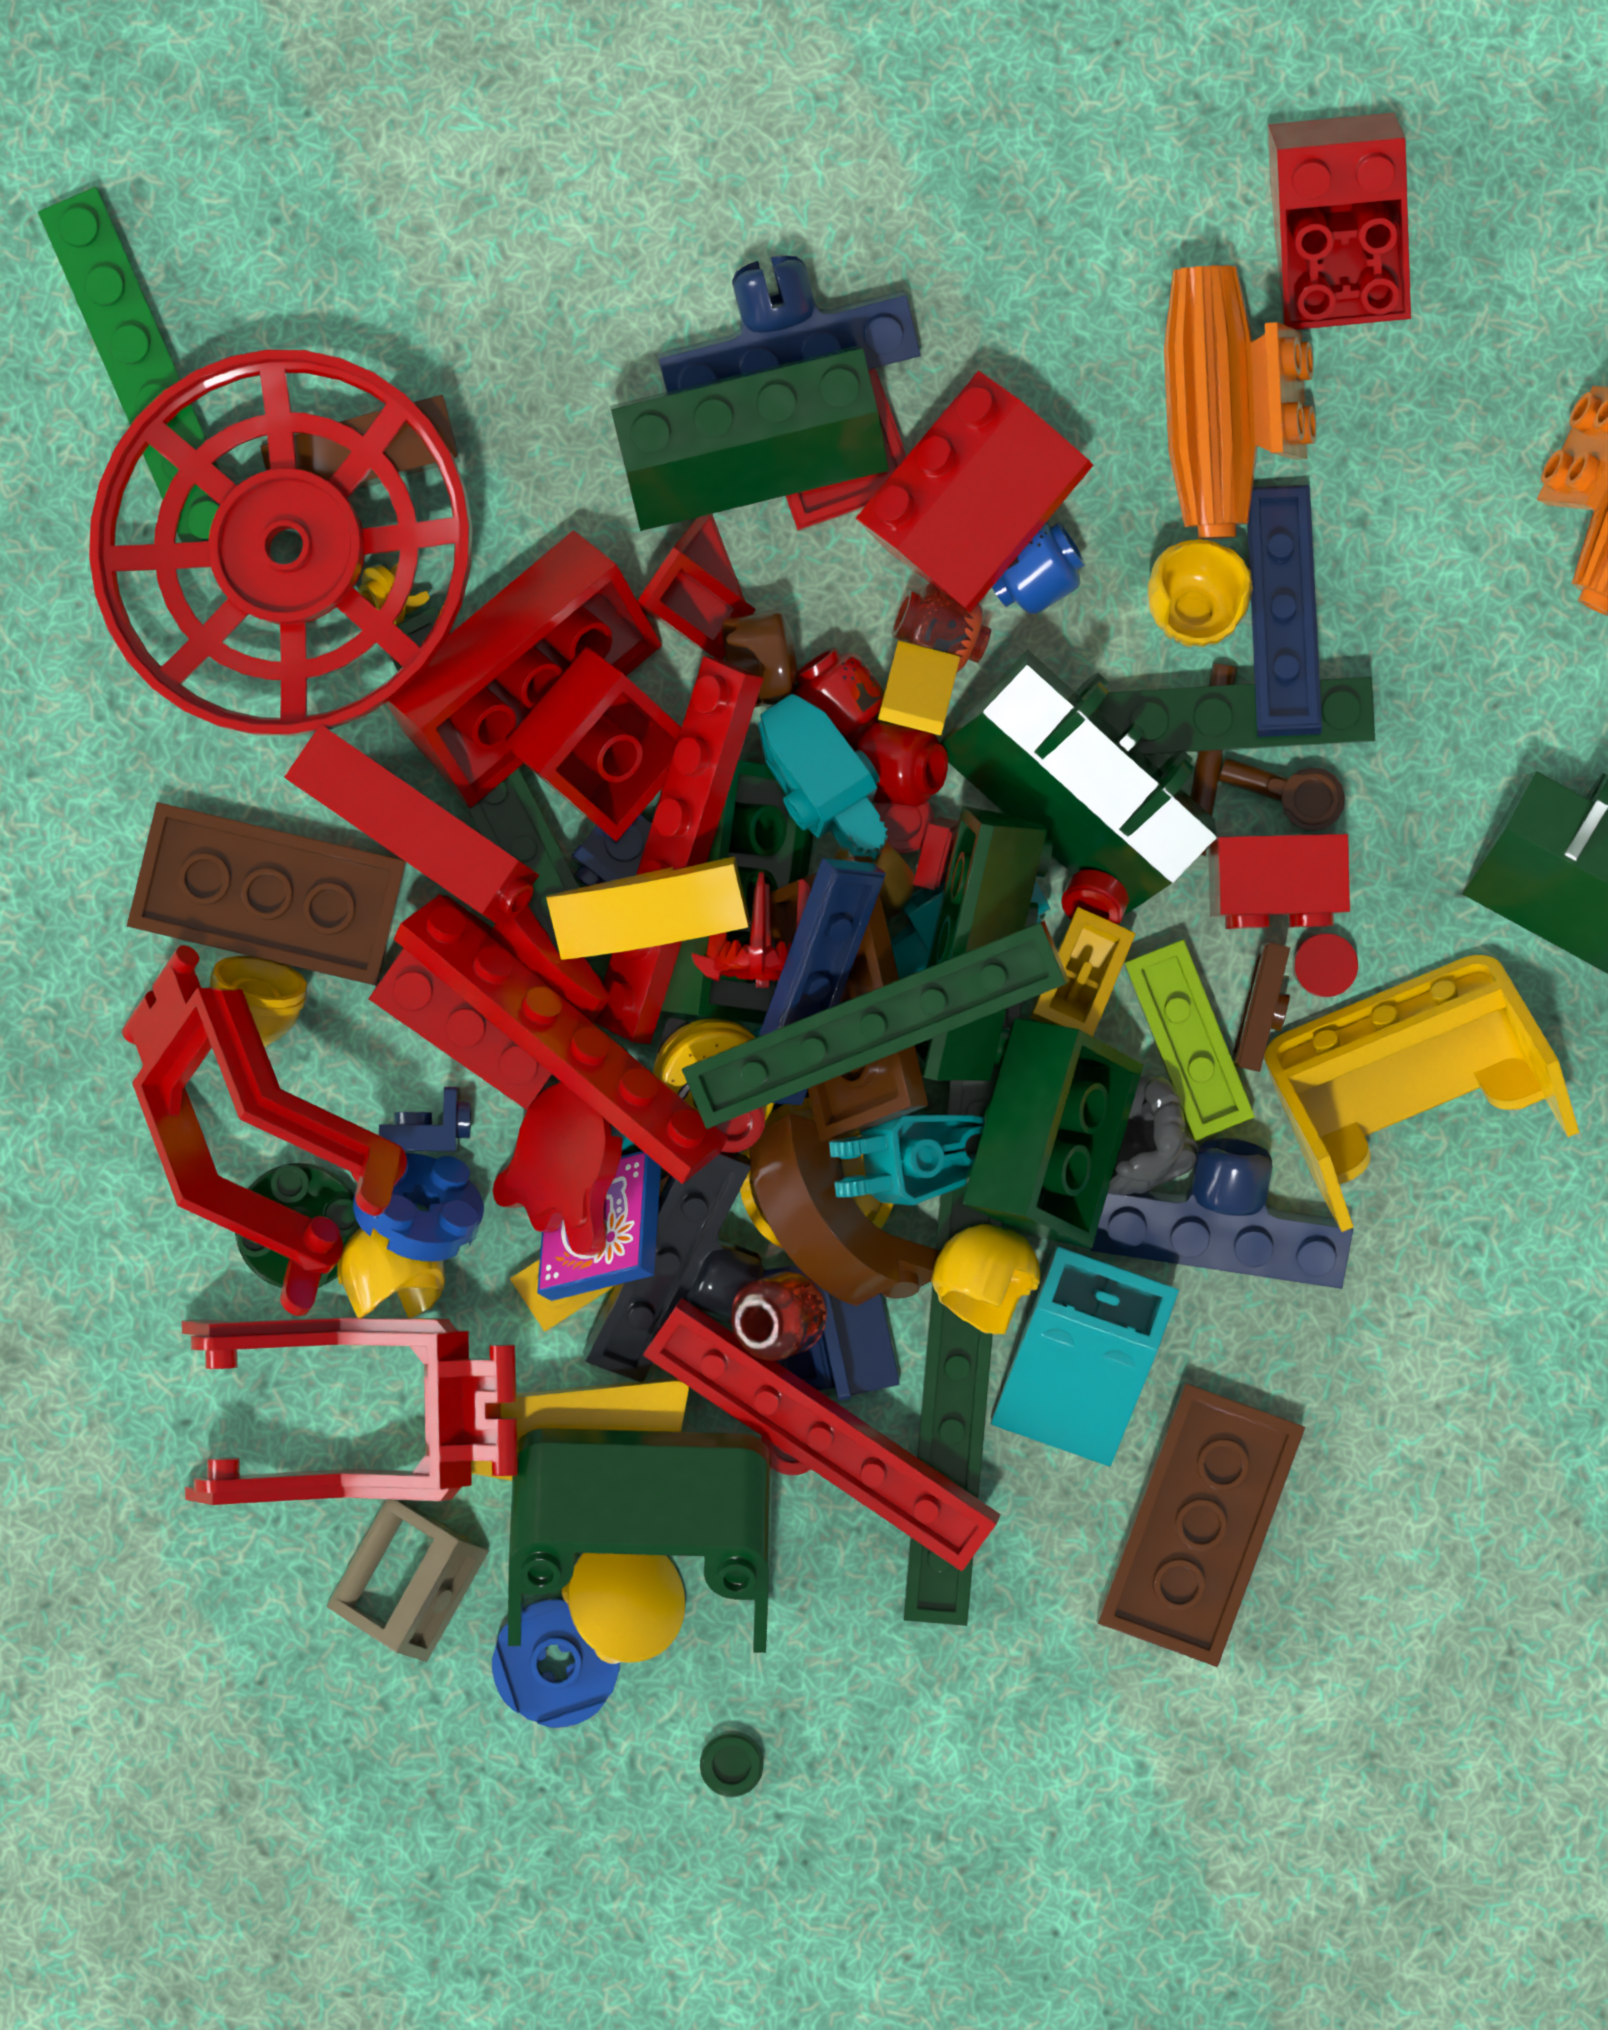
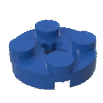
M405 1153L407 1158L405 1173L393 1187L390 1204L381 1215L373 1216L362 1211L358 1207L354 1195L353 1211L360 1227L369 1236H371L374 1228L380 1235L390 1239L387 1246L388 1250L399 1256L419 1261H442L457 1256L460 1246L468 1242L470 1246L475 1240L484 1215L482 1197L476 1186L469 1180L470 1170L463 1161L451 1156H442L436 1159L421 1154ZM416 1203L425 1206L429 1210H418Z
M562 1597L544 1598L524 1606L521 1646H508L507 1622L499 1633L492 1657L494 1682L506 1705L526 1719L550 1728L576 1725L595 1715L612 1694L620 1670V1663L609 1664L602 1661L597 1656L595 1650L581 1637L571 1618L568 1604ZM550 1645H558L561 1652L571 1651L574 1656L575 1662L570 1663L566 1667L567 1677L564 1679L556 1680L552 1671L541 1672L538 1667V1661L546 1658V1647Z

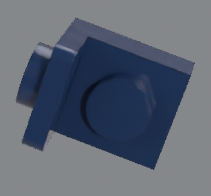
M639 815L617 842L596 826L571 856V860L580 866L574 873V876L585 886L635 876L652 823L642 815Z
M444 1087L443 1125H432V1112H394V1125L379 1124V1136L400 1145L404 1151H459V1138L470 1139L471 1100H459V1087Z

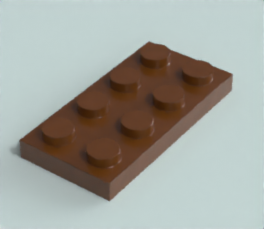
M156 802L127 927L378 986L407 862Z
M852 856L846 859L847 861L872 863L871 856ZM817 872L802 878L809 884L810 890L812 889ZM799 880L770 892L772 900V934L775 947L780 941H783L786 947L793 942L796 933ZM880 893L878 894L839 1004L899 980ZM915 1045L808 1088L820 1142L844 1139L928 1106Z
M1183 1382L1096 1622L1116 1631L1218 1667L1306 1427Z

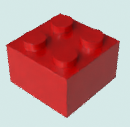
M586 647L503 745L580 814L617 842L663 788L682 727L622 672Z
M1348 834L1217 837L1208 846L1210 917H1225V929L1270 927L1269 916L1289 915V928L1334 926V914L1350 912Z

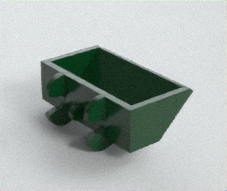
M1027 649L940 741V745H943L947 752L948 763L1002 812L1008 815L1037 820L1047 829L1045 839L1052 840L1053 843L1052 857L1072 875L1083 870H1097L1116 878L1125 887L1129 897V903L1123 915L1125 916L1171 885L1217 838L1215 819L1181 789L1194 770V767L1190 764L1193 758L1184 750H1180L1158 768L1134 746L1145 732L1134 722L1120 734L1095 711L1109 691L1105 687L1108 681L1100 673L1092 675L1074 692Z
M1537 771L1526 774L1462 895L1607 974L1608 773L1607 775L1605 773L1600 775L1586 798Z

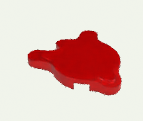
M562 1082L555 1084L537 1096L528 1108L519 1129L514 1156L509 1166L494 1181L492 1189L493 1198L497 1205L515 1209L524 1206L531 1225L538 1232L552 1233L560 1227L562 1220H564L571 1250L578 1255H596L604 1249L606 1243L604 1203L607 1191L616 1176L621 1160L623 1139L622 1137L611 1136L610 1123Z

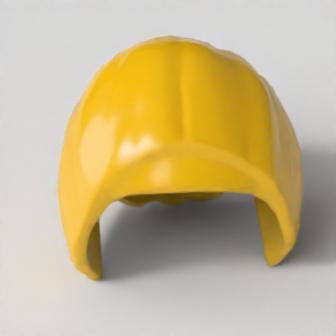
M1202 539L1187 540L1168 547L1155 561L1147 587L1149 610L1157 626L1164 631L1167 638L1174 639L1176 643L1180 642L1183 646L1189 648L1192 646L1205 647L1207 644L1215 645L1224 638L1229 637L1235 631L1237 624L1246 615L1253 591L1251 571L1246 566L1244 560L1233 549L1224 547L1214 541Z
M981 1224L968 1227L955 1234L945 1243L935 1261L931 1281L938 1294L939 1301L963 1321H967L984 1333L1004 1335L1018 1300L1021 1296L1030 1295L1031 1290L1038 1289L1040 1284V1267L1032 1246L1021 1234L995 1225Z
M360 1228L348 1239L343 1248L342 1256L337 1263L338 1284L344 1286L359 1319L372 1312L383 1300L396 1291L408 1318H413L430 1310L441 1297L446 1281L443 1260L419 1261L399 1256L387 1249L390 1239L380 1235L374 1228L371 1236Z

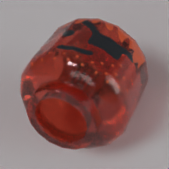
M928 583L918 593L909 590L905 595L894 621L892 638L960 656L957 673H959L968 660L979 663L987 648L991 636V627L982 624L984 613L981 602L969 613L938 587Z
M784 1271L751 1281L741 1289L732 1305L731 1323L735 1337L744 1350L755 1358L776 1361L807 1351L818 1342L826 1327L827 1310L822 1294L812 1281L802 1274Z

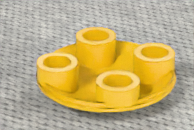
M582 1553L574 1565L571 1580L562 1588V1596L568 1604L570 1615L577 1631L585 1642L595 1650L597 1656L609 1664L641 1662L659 1655L672 1644L683 1623L685 1615L684 1588L675 1566L666 1555Z

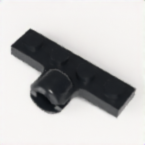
M721 1151L718 1156L683 1184L670 1174L659 1196L654 1276L615 1285L583 1349L585 1362L635 1381L644 1382L653 1362L644 1357L643 1354L681 1298L709 1317L730 1325L743 1321L749 1315L758 1299L763 1284L765 1269L761 1264L762 1259L757 1252L725 1241L718 1236L752 1167L748 1156L739 1152Z

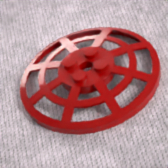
M267 349L230 356L193 371L164 390L135 418L114 448L99 482L90 520L89 560L94 593L106 627L126 661L153 690L181 710L221 728L257 736H298L315 733L320 724L331 730L368 715L399 695L425 670L447 639L462 606L471 569L473 528L467 491L454 456L435 425L407 395L376 373L339 357L307 350ZM287 373H307L340 380L370 393L383 402L385 406L364 436H362L353 428L330 418L308 413L291 412ZM260 376L265 415L251 417L228 426L206 440L197 450L167 426L182 409L210 391L240 379ZM405 423L419 435L438 465L450 497L453 517L417 522L416 511L407 486L393 463L384 455V452ZM294 433L323 437L346 447L352 452L330 480L327 481L311 472L297 469ZM268 436L271 470L260 472L236 485L213 465L221 456L238 445L258 437ZM150 444L179 469L161 503L155 527L154 544L115 545L116 523L123 493L138 460ZM371 469L377 474L389 493L397 515L398 525L362 528L359 516L352 503L348 500ZM195 485H198L220 504L211 524L209 540L176 543V532L182 509L191 490ZM283 530H297L303 541L301 554L291 563H276L271 555L273 538ZM454 544V566L445 602L431 632L419 647L394 622L401 614L413 588L419 561V549ZM400 551L393 586L384 605L378 610L354 588L361 573L364 555ZM211 567L219 587L228 597L204 624L198 620L185 598L177 569ZM156 570L158 585L166 607L180 630L189 638L162 666L147 651L130 622L119 591L117 572ZM337 607L362 629L355 638L336 650L307 659L306 622L316 620ZM250 614L260 620L280 624L281 661H269L251 657L230 648L223 642ZM376 643L402 666L387 682L361 699L328 712L307 715L308 678L319 677L347 666L367 653ZM208 657L243 675L265 680L281 681L280 718L258 717L225 709L197 696L183 686L182 683Z

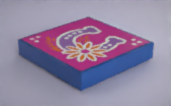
M641 1151L621 1157L616 1176L605 1198L604 1223L606 1243L601 1252L593 1256L574 1253L569 1246L564 1220H562L560 1227L552 1233L542 1232L538 1294L553 1301L654 1276L661 1166L645 1152Z

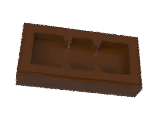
M1271 942L1259 945L1232 1055L1235 1067L1260 1072L1270 1030H1282L1290 994L1282 993L1280 989L1291 947Z

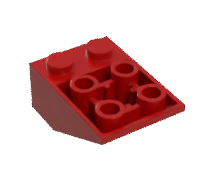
M1395 113L1267 124L1270 187L1283 324L1299 330L1411 319L1406 137Z

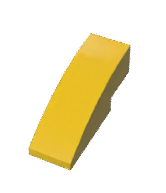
M735 857L673 870V867L551 894L546 897L561 960L623 952L747 928L750 921Z

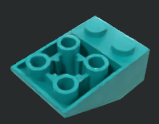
M1054 1244L990 1425L1111 1467L1158 1352L1179 1289Z

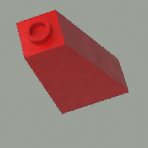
M319 725L284 776L292 784L500 927L504 928L508 920L518 916L530 902L533 895V884L539 877V874L323 725Z

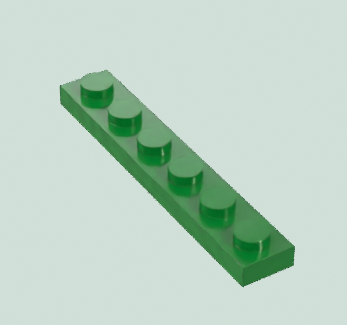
M95 186L38 211V214L131 426L135 418L164 390L180 381L181 378L99 189ZM192 404L182 409L167 424L168 427L195 450L207 440ZM149 444L143 456L162 499H164L169 485L179 469ZM216 461L213 465L220 470L219 465ZM195 485L191 490L180 515L177 534L181 543L208 541L212 521L220 506L198 485Z

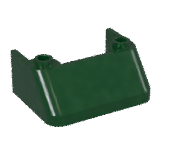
M540 1428L527 1432L518 1440V1475L512 1476L508 1646H521L524 1594H550L564 1588L573 1576L574 1553L704 1556V1577L707 1585L713 1592L727 1599L754 1600L753 1653H766L772 1460L768 1447L760 1439L741 1433Z

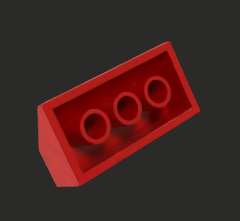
M573 530L450 633L425 670L399 695L389 700L386 705L405 735L463 803L472 808L523 764L503 744L586 647L627 676L658 650L662 644L640 605L637 603L617 564Z

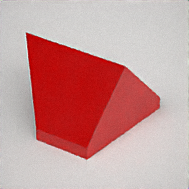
M713 514L696 518L672 548L637 600L643 611L713 658L721 660L725 656L722 637L723 621L730 617L752 615L756 610L745 601Z

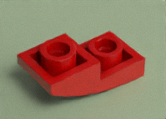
M528 905L518 916L510 918L504 928L495 924L489 933L490 937L592 1023L595 1022L611 998L603 987L601 979L592 970L585 957L561 960L560 953L557 952L550 941L548 933L541 927Z

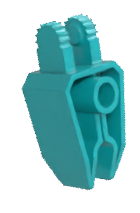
M794 694L789 695L761 713V721L758 723L766 764L787 795L783 798L786 809L802 830L808 828L818 839L831 832L843 851H848V857L871 856L872 861L875 862L876 857H880V851H883L884 841L888 837L886 835L888 829L884 827L885 822L880 821L881 816L872 805L877 790L876 784L880 782L875 767L861 750L854 752L824 711Z
M908 1113L862 1131L858 1136L830 1141L831 1157L851 1159L860 1157L863 1154L865 1175L847 1176L842 1180L835 1181L836 1197L845 1198L870 1194L881 1203L916 1205L965 1186L967 1173L974 1163L977 1153L966 1154V1151H957V1149L965 1148L966 1141L970 1136L983 1133L984 1118L972 1115Z

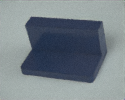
M815 1284L823 1296L827 1310L824 1336L838 1401L851 1399V1395L900 1385L881 1293L856 1307L832 1296ZM817 1299L818 1305L822 1304V1301ZM819 1307V1312H820V1317H821V1322H822V1321H823V1313H824V1310H822V1309Z

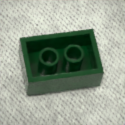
M1015 1018L1010 1038L1002 1051V1066L993 1098L984 1114V1129L975 1161L967 1173V1189L962 1204L1028 1236L1092 1248L1144 1064L1080 1029Z

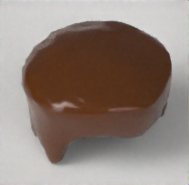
M775 609L725 619L722 625V637L726 662L764 678L755 707H772L791 695L797 677L796 649L792 628L784 614L780 610Z

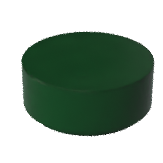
M726 1731L712 1737L702 1750L700 1757L701 1776L706 1785L719 1795L726 1797L742 1796L750 1792L758 1784L763 1773L764 1763L760 1747L750 1736L742 1732Z

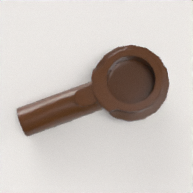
M1226 757L1218 780L1282 802L1284 814L1292 824L1303 830L1317 831L1328 828L1337 821L1344 809L1345 795L1342 784L1335 775L1321 768L1310 767L1299 770L1289 778Z

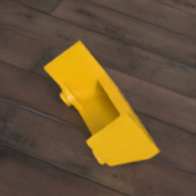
M1471 955L1282 1033L1270 1042L1265 1051L1264 1058L1271 1080L1309 1171L1341 1232L1353 1228V1224L1340 1185L1358 1177L1368 1167L1371 1160V1152L1365 1136L1480 1088L1491 1105L1504 1110L1523 1109L1545 1099L1567 1137L1580 1133L1558 1058L1502 964L1497 959L1487 955Z

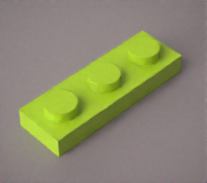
M1184 939L1124 962L1123 965L1169 1080L1180 1096L1181 1109L1184 1112V1118L1194 1140L1197 1141L1254 1118L1255 1116Z

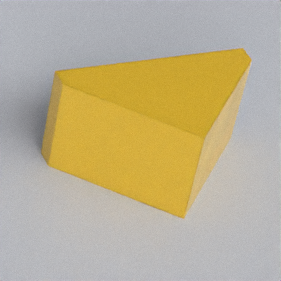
M898 640L878 719L941 735L960 656Z
M1077 907L1057 949L1069 982L1038 995L1030 1018L1041 1023L1080 1029L1093 1037L1136 933Z

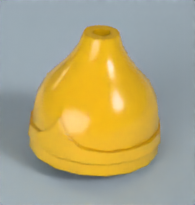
M233 956L224 958L215 964L214 970L211 973L209 988L243 990L260 1037L266 1048L286 1035L296 1024L306 999L307 982L299 972L288 965L252 956Z

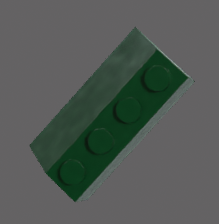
M859 345L610 406L640 531L889 471L872 383L864 350Z
M738 760L707 863L730 857L736 858L750 921L747 928L729 931L727 941L732 944L734 940H738L743 947L745 944L750 946L754 891L759 872H764L765 884H769L770 892L807 877L813 833L808 828L802 830L792 819L783 801V798L787 795L769 767ZM772 934V947L775 948V943ZM708 936L682 941L661 1011L763 1024L779 980H771L769 988H756V979H738L735 976L727 977L721 975L718 982L707 978L695 966L691 954L695 953L706 957Z
M962 805L926 968L1037 923L1038 903L1032 902L1031 898L1036 877L1045 878L1048 872L1053 848L1052 840L1045 839L1047 829L1037 820ZM1007 1008L916 1044L915 1049L921 1075L932 1080L990 1081L994 1064L1002 1065V1051L1010 1038V1028L1003 1026Z

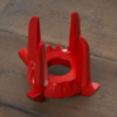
M759 872L754 891L750 946L745 944L742 947L738 940H734L731 944L727 941L728 932L708 936L706 957L695 953L691 954L695 966L707 978L718 982L721 975L727 977L735 976L738 979H756V988H769L771 980H779L792 943L786 947L784 942L780 941L775 948L772 947V900L770 886L765 884L764 872ZM803 879L798 882L796 931L811 891L809 884Z

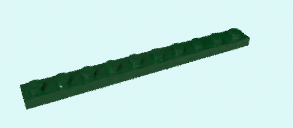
M1022 1002L1006 1009L1003 1026L1010 1028V1035L1015 1018L1020 1019ZM994 1064L990 1081L950 1080L947 1114L972 1115L984 1118L986 1108L992 1101L1002 1065ZM982 1133L970 1136L966 1141L965 1148L957 1149V1151H966V1154L977 1153ZM966 1185L939 1196L935 1249L941 1251L946 1242L955 1234L968 1227L990 1224L1002 1228L1001 1222L962 1204L967 1189ZM932 1284L917 1458L978 1499L993 1334L984 1333L955 1315L947 1306L939 1301L938 1294ZM910 1537L903 1620L967 1626L973 1557L964 1570L960 1571Z

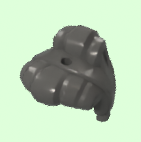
M1152 1074L1140 1076L1113 1176L1110 1180L1109 1194L1125 1196L1132 1193H1146L1157 1185L1189 1172L1196 1164L1198 1145L1189 1128L1185 1126L1180 1096L1176 1088L1164 1077Z

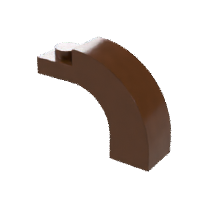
M789 1113L764 1128L760 1138L749 1147V1159L752 1166L751 1174L761 1209L775 1237L788 1256L808 1278L832 1296L856 1307L880 1293L885 1297L893 1299L907 1298L919 1292L920 1287L931 1282L934 1264L941 1252L940 1250L886 1233L864 1215L853 1197H836L834 1182L844 1178L841 1158L831 1157L830 1141L820 1142L815 1121Z

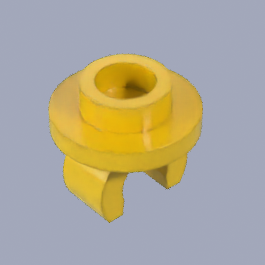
M398 563L389 570L382 565H374L363 572L362 584L359 586L358 592L378 610L384 605L393 586ZM424 591L415 596H409L394 624L402 623L405 614L413 613L425 604L430 598L428 592Z

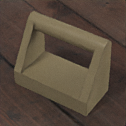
M386 1499L326 1607L394 1652L427 1662L489 1550L401 1500ZM404 1520L434 1540L386 1624L355 1605Z

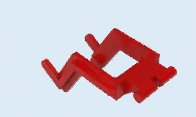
M181 945L175 950L152 985L153 990L145 994L122 1028L123 1037L129 1043L136 1045L143 1064L132 1085L177 1206L288 1257L289 1261L280 1302L283 1308L290 1314L304 1316L315 1303L321 1273L326 1274L332 1271L342 1256L343 1241L337 1225L332 1220L322 1216L311 1219L219 1176L185 1086L210 1050L213 1049L239 1120L350 1171L353 1178L358 1182L355 1195L356 1203L362 1211L369 1215H381L390 1204L393 1187L399 1182L406 1170V1154L400 1145L280 1089L243 990L202 988L195 972V967L200 961L199 955L193 948Z
M358 1317L240 1322L208 1319L181 1321L182 1334L195 1335L191 1336V1350L205 1351V1369L238 1368L237 1349L325 1345L409 1346L424 1364L426 1455L413 1471L337 1469L240 1475V1458H208V1477L193 1478L194 1486L185 1487V1500L209 1505L328 1498L445 1501L452 1500L461 1487L472 1486L471 1461H492V1476L518 1475L517 1418L501 1417V1403L516 1402L515 1345H489L490 1359L469 1358V1331H458L449 1319L363 1317L359 1319Z

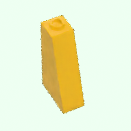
M673 1377L644 1380V1382L634 1381L516 1394V1402L501 1403V1417L517 1418V1442L527 1432L540 1428L681 1432L689 1386ZM471 1461V1474L512 1481V1476H492V1461Z

